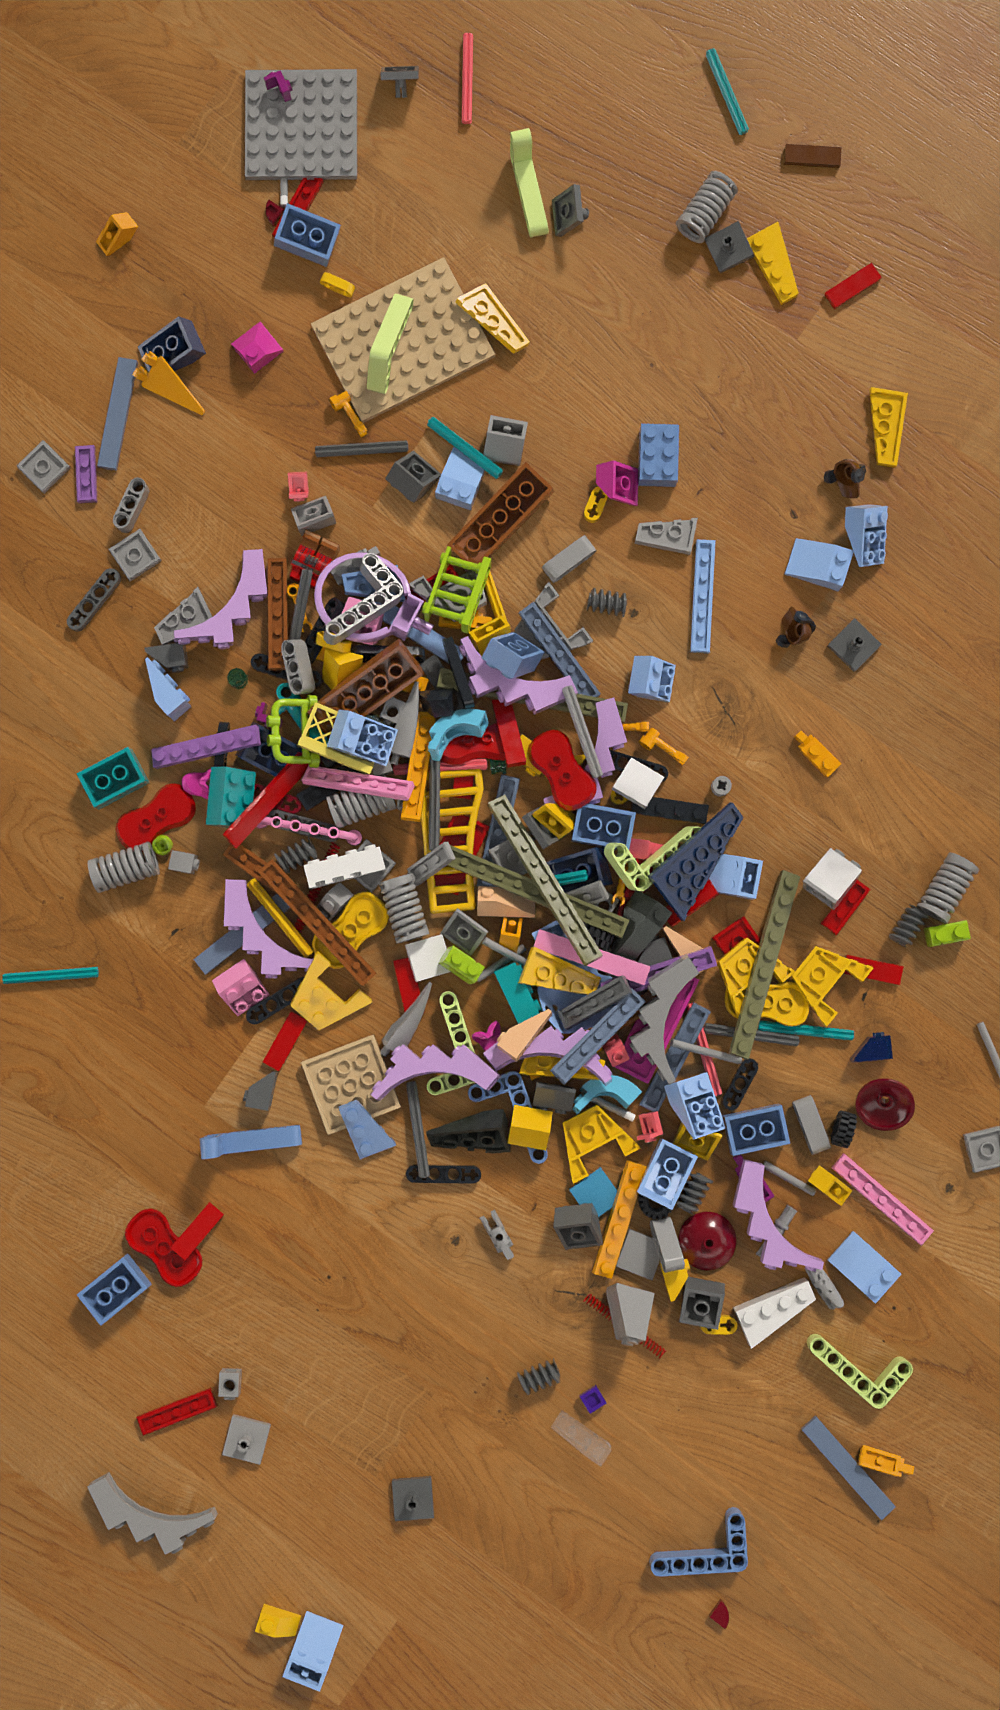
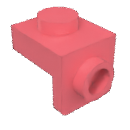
M307 472L288 473L289 499L304 501L309 496Z
M618 1034L613 1035L602 1046L612 1067L629 1060L627 1051Z
M658 1111L638 1115L643 1134L636 1136L637 1140L645 1139V1143L657 1140L656 1136L663 1134Z

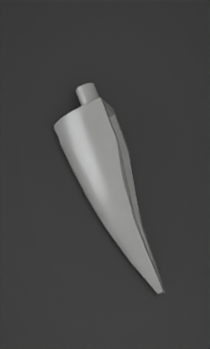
M416 681L395 726L398 732L390 753L392 754L390 763L398 765L400 757L410 758L419 709V682Z
M431 982L426 985L406 1012L389 1028L382 1039L384 1047L380 1053L386 1057L390 1050L394 1051L398 1046H408L424 1013L432 986Z

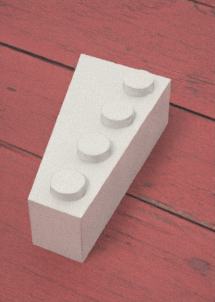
M373 844L364 847V851L357 852L354 849L346 851V855L338 857V854L327 856V860L319 861V859L308 861V864L303 866L309 888L314 889L386 870L380 847H376Z
M803 1277L735 1306L733 1309L745 1338L752 1349L815 1301L816 1298L808 1280Z

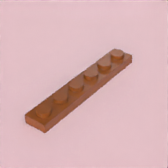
M268 558L269 670H286L281 646L285 640H288L287 558Z

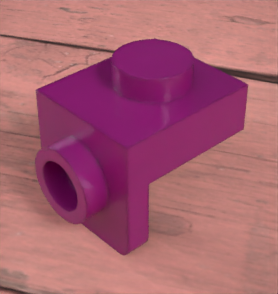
M281 70L271 72L264 77L267 90L278 86L284 101L292 100L290 94L293 91L289 80L284 79Z
M261 702V706L256 708V720L261 724H265V728L271 729V727L266 725L267 715L265 714L268 705ZM280 719V727H279L280 729H281V726H282V723H283V721H282L281 719Z

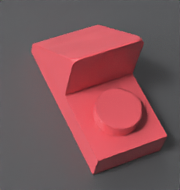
M631 838L629 851L635 859L638 858L645 861L663 845L652 843L649 840Z

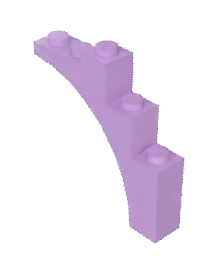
M262 549L243 550L240 582L227 605L215 616L201 624L186 629L174 630V642L184 645L189 644L190 641L208 643L210 640H213V647H218V649H228L230 646H233L232 623H235L237 626L246 625V622H249L251 618L249 600L260 602L266 599L267 596Z
M468 636L460 640L459 651L462 657L466 656L468 660L466 665L470 674L474 673L469 678L468 685L471 694H475L476 698L498 689L496 694L500 703L504 702V705L508 706L527 698L525 700L529 711L532 710L535 715L566 701L562 691L564 687L572 685L575 694L577 695L578 693L570 675L557 680L541 682L526 681L519 678L508 679L501 674V671L491 668L486 664V661L481 658L482 656L474 648Z
M614 698L596 703L598 736L595 752L603 772L601 778L613 775L612 771L615 770L609 748L613 747V750L623 748L624 743H627ZM587 764L585 770L591 774L589 766ZM598 777L594 778L597 791L589 804L599 803L600 798H603ZM549 796L543 799L545 804H556L553 796Z
M226 879L224 926H228V930H240V927H243L242 950H247V954H258L259 951H262L261 974H265V978H277V975H281L282 967H285V971H297V967L305 968V971H307L313 959L293 954L278 946L259 926L250 908L246 880Z
M550 1026L532 1041L519 1060L535 1056L563 1058L589 1030L585 1031L581 1027L563 1041L564 1036L562 1033ZM499 1042L483 1053L495 1071L515 1062V1060L498 1049L497 1044ZM595 1053L583 1067L593 1073L607 1086L612 1082V1072L606 1065H601L598 1061L600 1057Z
M402 1045L401 1047H396L392 1052L393 1057L390 1060L396 1065L394 1067L391 1066L385 1072L386 1077L382 1082L378 1081L374 1085L371 1095L376 1100L381 1101L392 1089L414 1077L431 1073H449L463 1076L489 1091L501 1075L465 1045L457 1046L452 1052V1058L435 1045L427 1046L421 1054L423 1055L422 1058L407 1046Z
M743 1159L733 1206L741 1213L748 1214L751 1211L747 1234L751 1236L750 1239L762 1242V1239H765L760 1259L765 1264L764 1267L776 1270V1267L782 1268L784 1260L786 1261L785 1264L797 1267V1264H800L810 1271L822 1270L824 1264L822 1259L808 1255L794 1247L774 1226L768 1214L763 1195L765 1166L762 1163Z

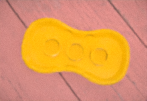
M360 892L350 898L342 915L332 924L357 951L363 941L378 934L386 927L389 920L388 909L374 894ZM315 935L312 941L314 953L319 951L331 963L330 968L339 969L344 967Z
M796 983L770 984L761 1017L773 1019L785 1026H797L806 1020L810 1004ZM747 987L742 991V993L744 994V996H745ZM726 989V1009L733 1017L737 1018Z

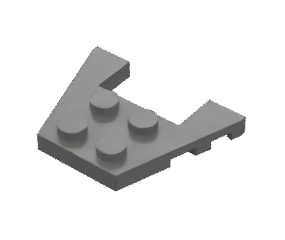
M464 568L466 573L460 577L476 580L478 576L476 571ZM423 575L409 583L411 590L428 602L432 587ZM451 582L440 587V590L464 597L471 596L472 593L470 588ZM484 590L477 609L487 604ZM437 597L434 607L459 614L465 613L467 608L464 604Z
M548 582L534 603L569 651L591 644L593 639L584 627L569 638H566L544 609L559 598V594ZM521 619L514 632L545 652ZM545 652L541 660L548 658L549 655Z

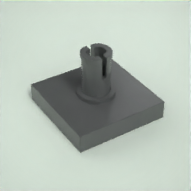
M419 66L381 68V80H395L396 98L401 97L400 88H402V98L407 97L406 79H419Z
M573 184L552 199L555 236H564L589 217V210L582 208L580 185Z
M739 221L705 238V243L720 274L754 257V253Z
M854 618L827 647L855 672L882 644Z
M538 807L524 815L522 819L530 829L528 833L530 836L532 835V840L535 841L537 839L541 847L545 849L562 838H557L532 816V813L540 808Z
M432 1476L392 1479L395 1521L434 1518Z

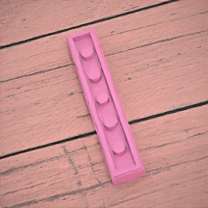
M308 766L302 778L303 784L404 801L409 800L415 786L412 781L324 767L310 768Z
M539 929L533 947L583 964L568 938ZM601 949L599 950L603 955L602 958L587 965L618 977L623 975L627 980L645 985L651 967Z
M844 1153L831 1167L921 1246L933 1233L934 1230Z

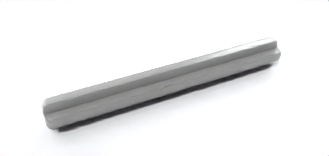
M572 685L566 686L562 691L593 778L603 775L576 694Z

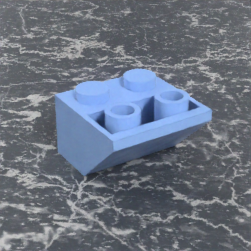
M634 656L628 693L640 698L670 702L676 665L654 656Z

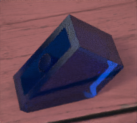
M873 1032V1036L866 1037L850 1057V1061L864 1062L893 1059L891 1036L884 1035V1032Z

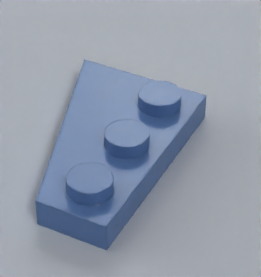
M388 568L389 571L394 575V577L399 581L395 573L390 568ZM360 571L342 574L341 576L345 595L368 597L376 592ZM403 593L400 602H404V600H406Z
M358 1100L339 1106V1111L360 1159L396 1146V1142L377 1124Z

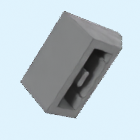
M490 415L484 456L494 462L520 466L528 422Z

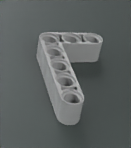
M367 553L363 556L360 572L376 592L327 623L323 636L325 642L330 645L338 644L400 602L403 593L402 585L379 557L373 553ZM361 611L366 612L367 615H363V614H361L360 612H361ZM345 621L351 622L352 625L346 624ZM330 631H334L337 634L333 635L330 633Z

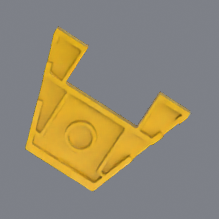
M744 938L717 961L737 1018L739 1017L744 1000L742 991L748 986L759 947L748 938ZM777 959L773 975L779 983H783L795 971Z
M815 946L792 975V979L823 1025L827 1027L838 1012L822 1001L825 995L845 970L860 982H863L873 970V967Z
M319 951L315 953L311 965H309L306 975L290 1003L291 1007L317 1030L333 1024L372 1002V999L360 988L344 1002L318 979L331 965L330 961Z
M597 1104L563 1122L573 1184L589 1176L580 1157L611 1140H617L624 1156L640 1149V1146Z

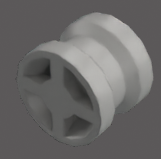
M725 776L717 777L711 784V790L716 796L726 795L732 787L731 781Z

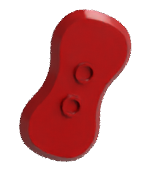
M497 724L488 726L482 738L472 735H462L454 738L447 745L440 760L450 765L463 764L476 758L505 760Z
M549 730L534 738L528 747V757L531 764L548 779L556 804L568 811L577 810L588 804L596 794V782L592 775L577 763L573 754L572 744L567 735L559 730Z
M176 783L165 785L158 790L148 804L141 808L130 810L118 819L115 828L117 837L126 849L131 847L134 850V846H139L146 842H150L152 845L156 837L170 829L184 826L192 820L196 812L195 801L191 794L183 790L182 785Z
M152 1208L144 1209L137 1213L128 1223L125 1229V1238L128 1245L136 1252L147 1256L153 1261L164 1282L174 1287H182L190 1283L198 1275L203 1263L199 1250L196 1248L187 1260L184 1261L170 1249L179 1237L174 1234L163 1213Z

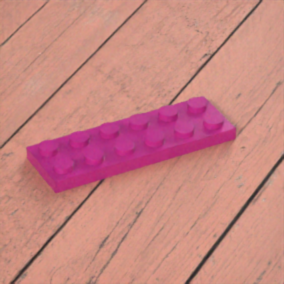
M695 977L677 994V999L673 1001L669 1009L664 1028V1049H666L699 982ZM638 1019L635 1021L624 1043L629 1060L615 1066V1068L648 1084L657 1065L650 1063L647 1058L649 1053L641 1057L639 1052L635 1054L629 1045L631 1043L630 1036L648 1025V1023L644 1025Z

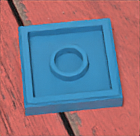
M601 1167L569 1189L579 1205L593 1203L598 1217L612 1208L617 1189Z

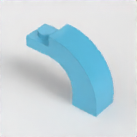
M461 709L455 711L452 716L440 718L429 731L432 740L429 742L428 751L432 760L440 761L449 742L458 736L472 735L482 738L489 724L486 711Z
M611 1075L612 1082L607 1086L600 1080H589L580 1088L579 1091L584 1096L580 1094L573 1101L575 1105L572 1110L578 1115L592 1099L598 1096H610L627 1109L642 1091L629 1080L619 1076Z

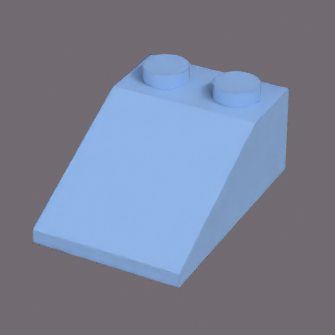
M453 447L435 491L436 499L472 510L485 470L457 448Z
M796 538L785 575L839 591L843 587L854 551L834 544Z
M660 1138L637 1192L673 1210L698 1156Z
M854 1231L849 1234L827 1259L875 1304L901 1276L898 1270Z

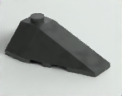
M635 891L626 903L622 917L628 919L629 923L622 939L616 937L610 953L633 961L636 960L661 930L672 914L671 911L658 901L640 891Z
M504 1109L482 1111L426 1132L432 1147L455 1149L458 1146L468 1148L467 1151H474V1148L486 1150L485 1153L491 1154L511 1152V1144H507L509 1126Z

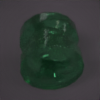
M234 668L229 671L227 679L233 688L243 689L246 687L248 676L242 669Z
M490 759L491 775L496 773L506 774L505 760Z

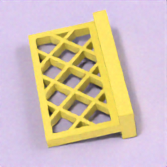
M315 702L298 746L370 775L374 766L373 762L370 763L361 758L327 747L324 737L331 735V732L323 735L319 725L330 721L333 728L332 719L336 718L338 711ZM317 708L324 710L328 718L317 722L315 717ZM317 726L321 735L314 739L306 736L308 730Z

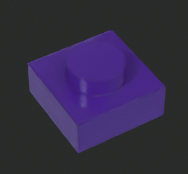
M596 1385L579 1395L590 1414L607 1404Z

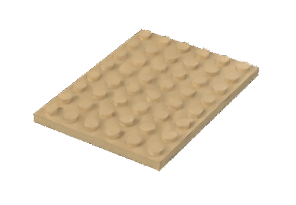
M444 257L311 323L344 390L350 395L351 403L362 423L495 357V353L480 324L455 303L457 298L464 294ZM396 293L414 298L411 314L392 357L387 392L382 394L367 389L369 355L393 296Z

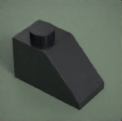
M454 688L419 691V699L423 710L434 718L452 716L459 705Z

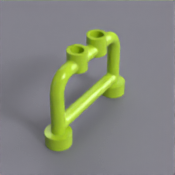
M308 695L306 699H279L274 702L271 708V715L266 717V725L271 727L272 735H267V746H272L273 756L279 762L285 764H308L310 768L319 767V755L303 748L302 756L282 755L280 752L281 736L279 735L280 707H301V731L303 733L309 719L307 711L315 702H318L316 695Z

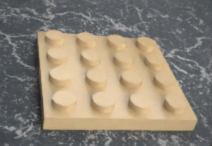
M374 1034L301 1062L328 1135L346 1128L339 1111V1106L354 1100H358L372 1118L401 1107L395 1089H392L381 1101L376 1100L371 1095L373 1092L372 1088L378 1081L382 1082L386 1077L385 1072L387 1071Z

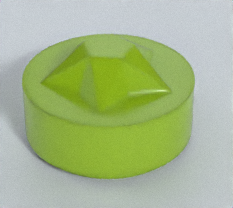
M165 835L156 837L152 843V848L158 855L168 854L173 847L172 840Z

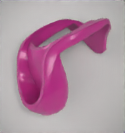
M211 769L204 773L193 772L186 774L181 782L183 790L191 795L208 799L209 786L206 784V781L210 779Z
M494 1021L489 1025L487 1033L479 1031L471 1035L472 1039L481 1045L484 1052L497 1043V1039L501 1035L500 1024L498 1021Z

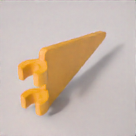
M151 351L148 354L145 353L141 360L152 366V368L148 372L140 366L132 374L135 378L143 381L142 387L200 415L205 414L203 407L162 356L157 358Z

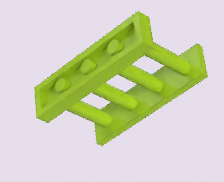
M447 546L446 552L441 554L439 562L441 566L428 603L425 602L423 605L422 613H424L426 622H429L431 614L459 621L461 631L469 633L491 570V558L484 556L482 563H472L451 557V547ZM451 564L476 571L478 576L476 580H468L447 574L446 570L448 565ZM444 580L468 587L472 590L471 596L464 597L440 590V587ZM437 597L464 604L467 607L465 613L459 614L434 607Z

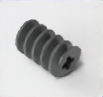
M593 588L589 593L586 611H588L590 606H592L593 612L599 607L601 614L607 609L608 615L614 610L615 616H618L621 611L624 617L627 606L626 593H623L619 598L618 592L611 596V591L608 590L604 595L603 589H600L597 594L596 588Z
M309 836L308 843L301 839L302 846L294 843V850L288 846V853L280 850V857L274 853L279 866L286 873H290V867L296 870L297 863L302 867L304 860L307 863L311 861L310 856L314 859L318 858L315 846Z
M910 904L911 908H905L907 914L901 915L903 921H897V925L900 928L893 927L895 934H889L890 939L903 947H906V944H913L909 939L910 937L917 938L913 932L921 931L918 924L925 925L921 919H929L926 913Z
M698 1172L696 1174H689L693 1180L686 1181L689 1188L683 1187L682 1190L685 1192V1195L680 1194L679 1198L682 1201H676V1205L692 1215H694L692 1211L697 1212L699 1210L695 1204H702L699 1197H706L703 1190L709 1191L710 1189L706 1183L713 1184L711 1179Z
M554 1358L552 1365L545 1361V1368L539 1363L537 1371L533 1366L531 1367V1373L524 1369V1376L517 1372L521 1387L527 1395L531 1394V1388L538 1392V1385L545 1389L546 1382L549 1386H553V1379L557 1384L560 1383V1373Z

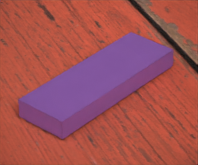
M75 446L77 502H97L95 446Z

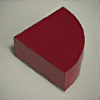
M268 199L266 203V216L269 223L274 227L282 217L284 209Z
M720 1599L710 1612L709 1617L726 1629L729 1623V1612L726 1604Z

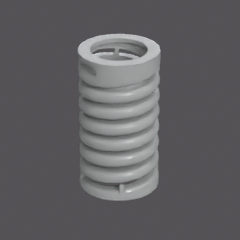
M711 171L703 185L700 186L699 191L696 192L691 202L687 205V208L684 209L683 214L676 221L678 230L693 242H704L705 236L713 229L718 218L722 216V212L726 210L730 201L737 194L738 189L735 183L725 174ZM688 226H689L694 232H696L697 234H699V236L696 235L695 233H693V232L688 228Z
M341 791L342 805L338 793L326 796L330 812L338 829L347 824L351 825L353 821L356 823L360 819L371 818L373 813L379 815L380 811L385 813L397 809L395 800L392 798L356 793L355 796L354 792L347 791L348 798L346 792Z
M150 842L140 844L139 846L136 845L134 850L129 847L127 848V853L125 850H120V855L118 852H114L113 855L107 854L105 858L100 856L99 859L93 858L88 860L90 878L98 893L108 891L110 888L114 889L117 886H123L124 884H130L131 882H137L139 879L143 880L146 876L150 878L152 875L160 874L158 860Z
M951 852L948 853L943 861L944 864L940 866V870L937 871L936 876L932 879L933 883H930L929 889L925 891L926 896H922V903L917 904V908L944 924H947L951 918V915L947 912H955L954 907H957L959 905L958 901L962 900V895L966 893L965 888H969V882L974 880L972 875H976L979 872V868L975 864Z
M412 874L379 883L381 894L385 895L383 901L387 902L385 907L389 909L387 914L391 916L389 921L393 923L391 927L393 930H397L394 932L396 944L430 934L426 920L421 919L424 917V913L418 912L422 910V906L416 905L420 903L419 898H414L418 895L417 891L408 892L416 888Z

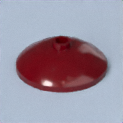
M882 1078L868 1082L859 1090L856 1096L855 1107L859 1118L869 1127L880 1131H892L905 1126L911 1120L915 1112V1100L912 1092L904 1084L893 1079Z
M711 1211L698 1212L690 1216L683 1223L678 1236L683 1258L688 1259V1263L691 1266L704 1271L723 1267L730 1261L736 1250L737 1239L733 1226L725 1217ZM712 1240V1245L706 1246V1241Z

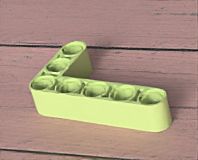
M526 128L510 132V157L530 238L549 234V229L532 161V136L530 129Z
M394 294L370 351L367 376L368 390L386 394L390 380L392 357L411 314L414 298Z
M687 826L683 828L641 865L637 863L628 848L622 843L607 844L604 848V855L628 889L644 891L653 884L648 877L650 875V867L652 866L654 871L664 862L663 857L665 854L667 858L670 857L678 849V843L682 846L691 838L692 831L695 834L701 827ZM615 847H617L618 853L616 856L614 855ZM626 863H628V870H627V871H625V868H624V866H625ZM637 878L639 879L638 886L635 885V881Z
M450 991L442 993L439 999L454 1048L465 1045L475 1053L457 996ZM447 994L452 995L454 998V1002L450 1006L445 1005L443 1002V997ZM451 1013H457L460 1016V1021L457 1024H452L449 1021ZM458 1031L464 1032L466 1040L463 1042L456 1041L455 1034ZM444 1073L431 1078L427 1083V1090L432 1095H439L475 1082L463 1076H458L460 1082L457 1085H452L449 1082V1077L453 1074ZM432 1081L440 1082L441 1089L439 1091L431 1089L430 1084Z
M812 1334L807 1339V1347L815 1356L868 1403L878 1409L883 1408L913 1373L911 1363L899 1356L895 1357L879 1377L872 1382L822 1336ZM820 1340L821 1346L818 1349H813V1343ZM830 1354H836V1359L833 1362H828ZM905 1363V1370L899 1372L898 1366ZM845 1367H851V1372L848 1375H843L842 1373ZM893 1378V1384L888 1387L885 1386L886 1380ZM861 1380H865V1386L863 1388H858V1382ZM877 1393H880V1399L878 1401H873V1396Z

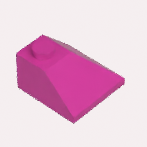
M261 322L231 343V346L254 374L283 352L281 346Z
M614 460L597 464L596 484L610 499L638 506V469Z

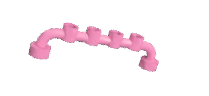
M266 816L257 825L259 829L271 825L276 829L282 827L291 829L294 832H309L314 836L320 834L329 836L332 839H347V842L353 846L359 845L362 841V835L357 830L341 831L336 827H320L316 823L308 825L298 820L286 821L278 816L273 818ZM279 819L280 824L275 826L274 821ZM294 823H299L298 829H293ZM314 826L318 827V831L316 833L312 832V828ZM332 830H337L336 836H331Z

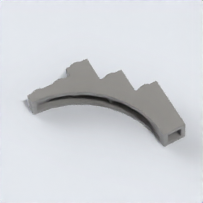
M687 954L647 979L650 984L647 986L653 996L656 994L657 996L639 1009L641 1013L638 1015L644 1025L647 1023L648 1025L630 1036L631 1043L629 1045L634 1053L639 1052L641 1057L649 1053L647 1055L648 1060L652 1065H657L659 1071H657L663 1082L667 1080L669 1085L675 1082L676 1079L665 1055L663 1038L665 1021L677 994L691 979L699 974Z
M109 1472L91 1481L87 1486L108 1530L113 1527L119 1529L127 1522L136 1542L142 1539L145 1542L156 1535L165 1555L169 1552L174 1554L180 1551L186 1541L185 1536L193 1535L197 1532L196 1529L201 1526L206 1528L212 1525L218 1514L215 1507L188 1515H167L154 1512L140 1506L129 1498L117 1486Z

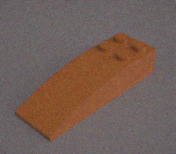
M525 462L447 546L451 547V550L462 560L476 564L482 563L484 556L490 558L554 493L553 487Z
M398 639L350 674L317 703L335 711L348 710L365 717L421 677L423 670L402 641ZM314 705L307 711L309 715L311 714ZM317 708L315 713L317 722L327 719L326 712ZM330 721L319 725L325 734L332 732L333 728Z

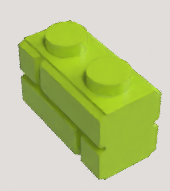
M967 920L924 928L928 947L971 939Z
M454 945L447 948L438 964L469 985L477 981L485 968Z

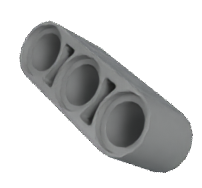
M134 478L130 481L113 516L114 525L122 533H128L133 529L149 495V487L141 478ZM143 485L142 491L135 492L137 486ZM135 502L134 508L127 509L129 503ZM122 519H127V523L124 526H119Z
M584 535L546 562L542 569L550 580L555 583L590 558L597 550Z
M301 639L285 640L282 643L281 651L290 690L295 695L310 694L315 689V682L306 643Z
M809 1095L793 1101V1108L811 1154L830 1149L829 1139L812 1096Z
M671 1217L650 1220L651 1233L663 1271L666 1273L684 1269L685 1262Z

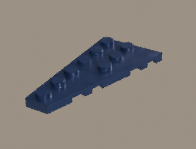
M728 803L648 876L681 921H685L688 916L686 914L696 902L695 898L699 891L704 888L717 865L718 858L724 853L726 844L730 837H733L744 818L734 803Z

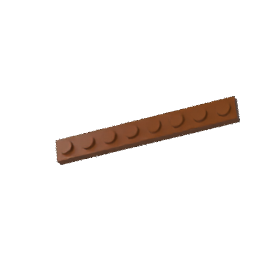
M273 859L258 871L361 986L365 985L377 974Z

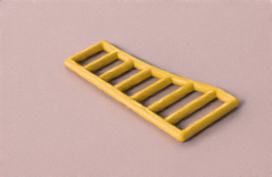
M482 770L440 771V779L475 775L476 787L440 790V798L475 795L472 806L440 809V817L470 814L468 826L440 828V836L467 834L466 845L454 847L473 854L475 826L484 791ZM426 788L421 814L424 855L431 852L429 850V811L427 805L429 791L426 792ZM445 866L434 875L462 872ZM466 874V884L435 887L434 875L427 879L429 908L432 914L455 912L457 908L460 911L474 910L476 908L473 876ZM467 891L468 903L437 906L436 894Z

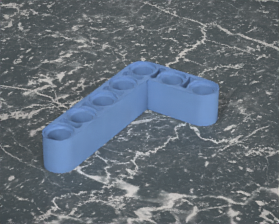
M517 1071L501 1074V1077L498 1079L501 1087L496 1092L491 1089L487 1091L477 1083L471 1085L468 1090V1096L474 1102H480L508 1092L513 1108L514 1105L532 1108L522 1077ZM510 1075L518 1076L519 1082L516 1085L508 1083ZM475 1087L482 1090V1095L479 1098H475L471 1094V1090ZM518 1093H522L525 1096V1101L521 1104L514 1101V1096ZM527 1147L533 1162L538 1164L545 1162L548 1156L547 1150H543L544 1156L541 1159H536L533 1156V1152L536 1149Z
M300 1125L206 1135L199 1139L201 1159L217 1158L229 1153L302 1145Z
M731 1507L725 1513L727 1548L655 1552L649 1558L653 1574L656 1576L741 1572L745 1570L748 1565L745 1519L740 1509ZM739 1516L740 1518L737 1522L733 1523L730 1521L731 1517ZM734 1536L741 1537L737 1543L732 1542V1538ZM736 1556H741L742 1560L740 1562H733ZM717 1557L723 1558L719 1564L713 1563ZM698 1558L703 1559L700 1565L693 1564L694 1560ZM680 1559L683 1561L681 1566L674 1565L676 1560ZM656 1561L664 1562L659 1568L654 1566Z

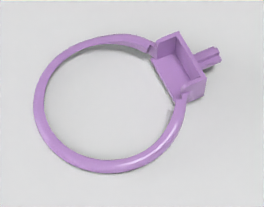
M359 552L343 555L329 563L319 575L315 586L314 599L317 612L325 625L331 621L323 607L321 597L326 577L336 566L345 562V560L363 558L367 553ZM378 556L384 565L390 568L399 579L403 587V595L407 596V600H404L389 630L386 626L371 633H353L345 639L367 643L394 635L405 641L412 627L429 635L434 625L418 617L424 601L411 595L409 583L399 568L390 561Z

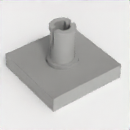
M233 1414L222 1455L260 1465L271 1424Z

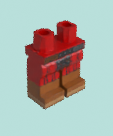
M306 529L302 542L291 562L290 578L299 582L302 570H311L313 574L310 587L315 589L321 572L329 563L336 559L340 551L339 544L324 537L322 539L320 535Z

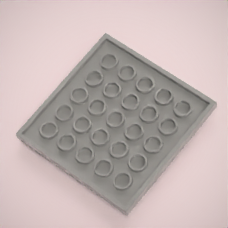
M357 69L281 70L284 79L289 80L293 90L290 92L292 100L287 102L284 101L278 86L267 90L264 82L265 76L280 70H245L246 180H280L281 178L288 180H302L303 178H307V180H314V178H322L324 180L357 179Z

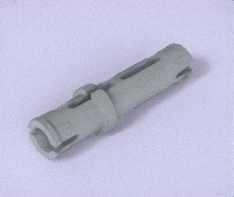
M786 1205L780 1217L774 1221V1226L781 1235H783L785 1230L789 1229L788 1225L798 1212L789 1205ZM763 1242V1244L761 1245V1247H760V1249L758 1250V1252H756V1255L760 1256V1258H761V1254H762L764 1242Z

